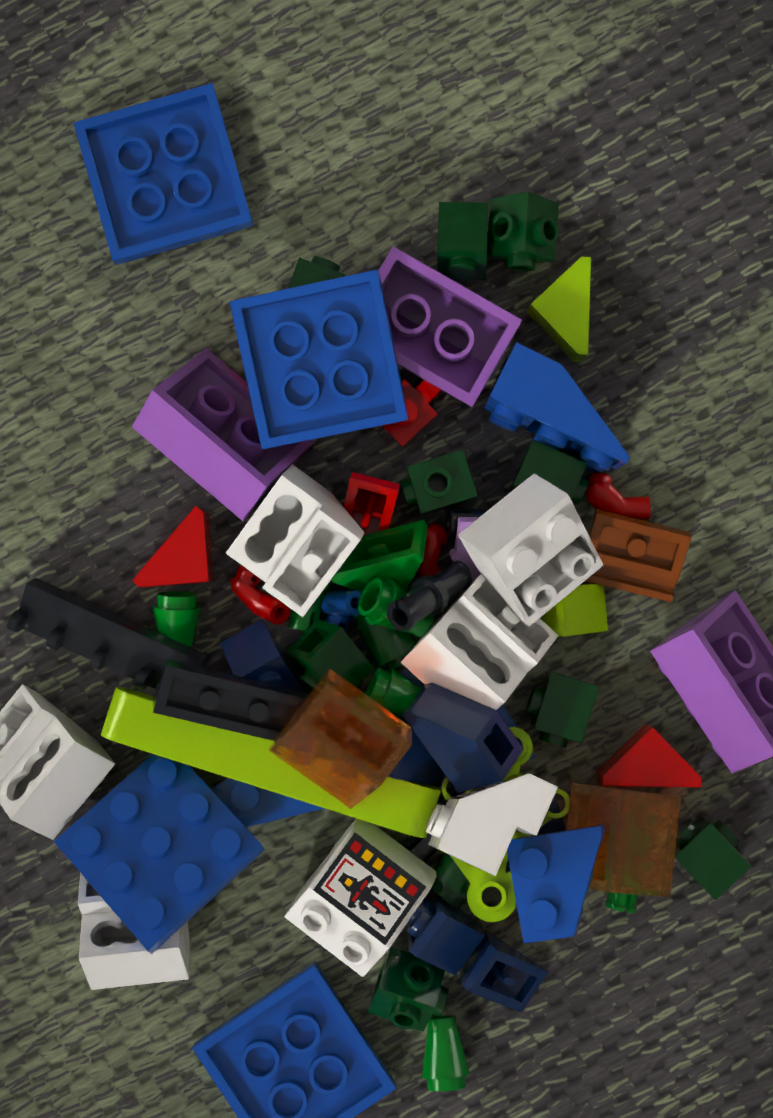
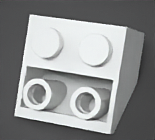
M536 474L531 475L458 534L479 572L528 627L603 566L569 495Z

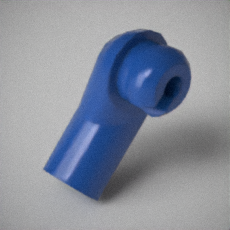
M334 590L326 594L322 602V611L327 615L325 622L341 626L348 634L350 622L354 623L355 621L353 615H360L358 602L361 592Z

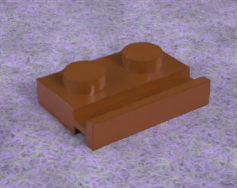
M595 509L588 535L603 566L585 581L672 602L674 588L679 580L692 538L690 532Z

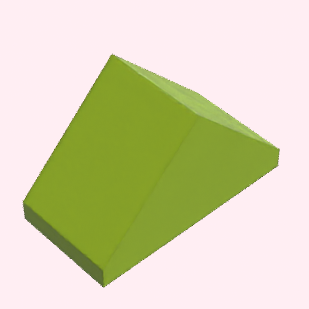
M580 257L531 303L527 311L529 316L575 362H583L588 356L591 257Z
M599 584L579 585L540 617V619L557 633L558 637L608 631L604 586Z

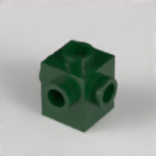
M531 192L491 198L489 230L487 233V257L506 262V269L518 272L535 270V264L555 261L556 241L559 234V203Z
M391 946L380 968L368 1012L386 1018L400 1028L417 1029L423 1032L432 1015L440 1017L445 1007L449 988L442 985L445 970L417 958L412 953Z

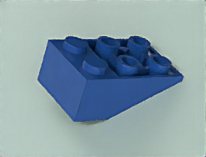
M516 342L483 408L492 413L489 420L495 425L511 432H515L517 427H521L535 434L533 440L558 451L563 448L578 455V460L587 463L585 469L594 473L603 474L604 470L613 472L627 464L630 456L563 365Z

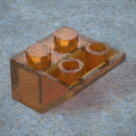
M329 668L270 746L269 751L351 809L382 785L412 746V731L409 725Z
M572 783L567 830L604 824L605 835L600 843L590 889L612 893L671 897L681 796L587 783Z

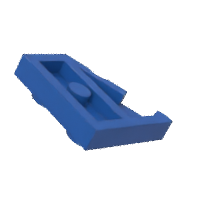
M604 824L538 834L537 836L513 838L507 849L523 943L574 937L577 934L583 914V904L593 878V869L600 843L605 835Z

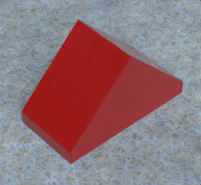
M352 472L344 508L365 532L364 535L389 529L400 484Z
M195 506L134 577L132 582L138 587L214 582L209 515L201 508Z
M644 724L596 771V781L602 786L702 787V777L653 727Z

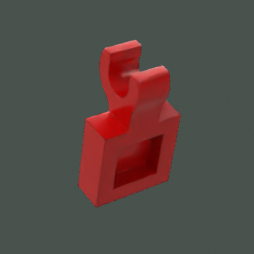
M406 379L402 381L409 419L382 425L402 448L438 416L429 404L443 390L425 380L416 389Z

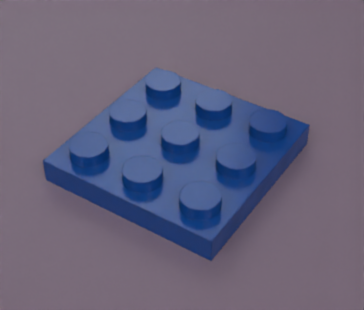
M213 83L73 122L112 261L115 265L254 226Z
M379 270L229 301L262 450L409 419Z
M155 754L146 759L54 841L151 954L265 850L263 845L189 765Z
M316 961L196 1041L192 1047L238 1118H354L396 1089V1081Z

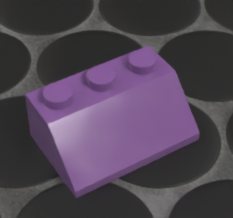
M392 246L379 269L398 365L473 407L517 332L522 320Z
M207 348L151 391L132 426L133 429L242 521L260 506L281 475L292 464L295 466L316 441L312 439L262 450L247 382Z
M734 590L669 633L650 650L658 662L660 670L668 677L684 701L686 709L696 719L712 743L714 751L722 758L731 773L773 757V645L736 590Z

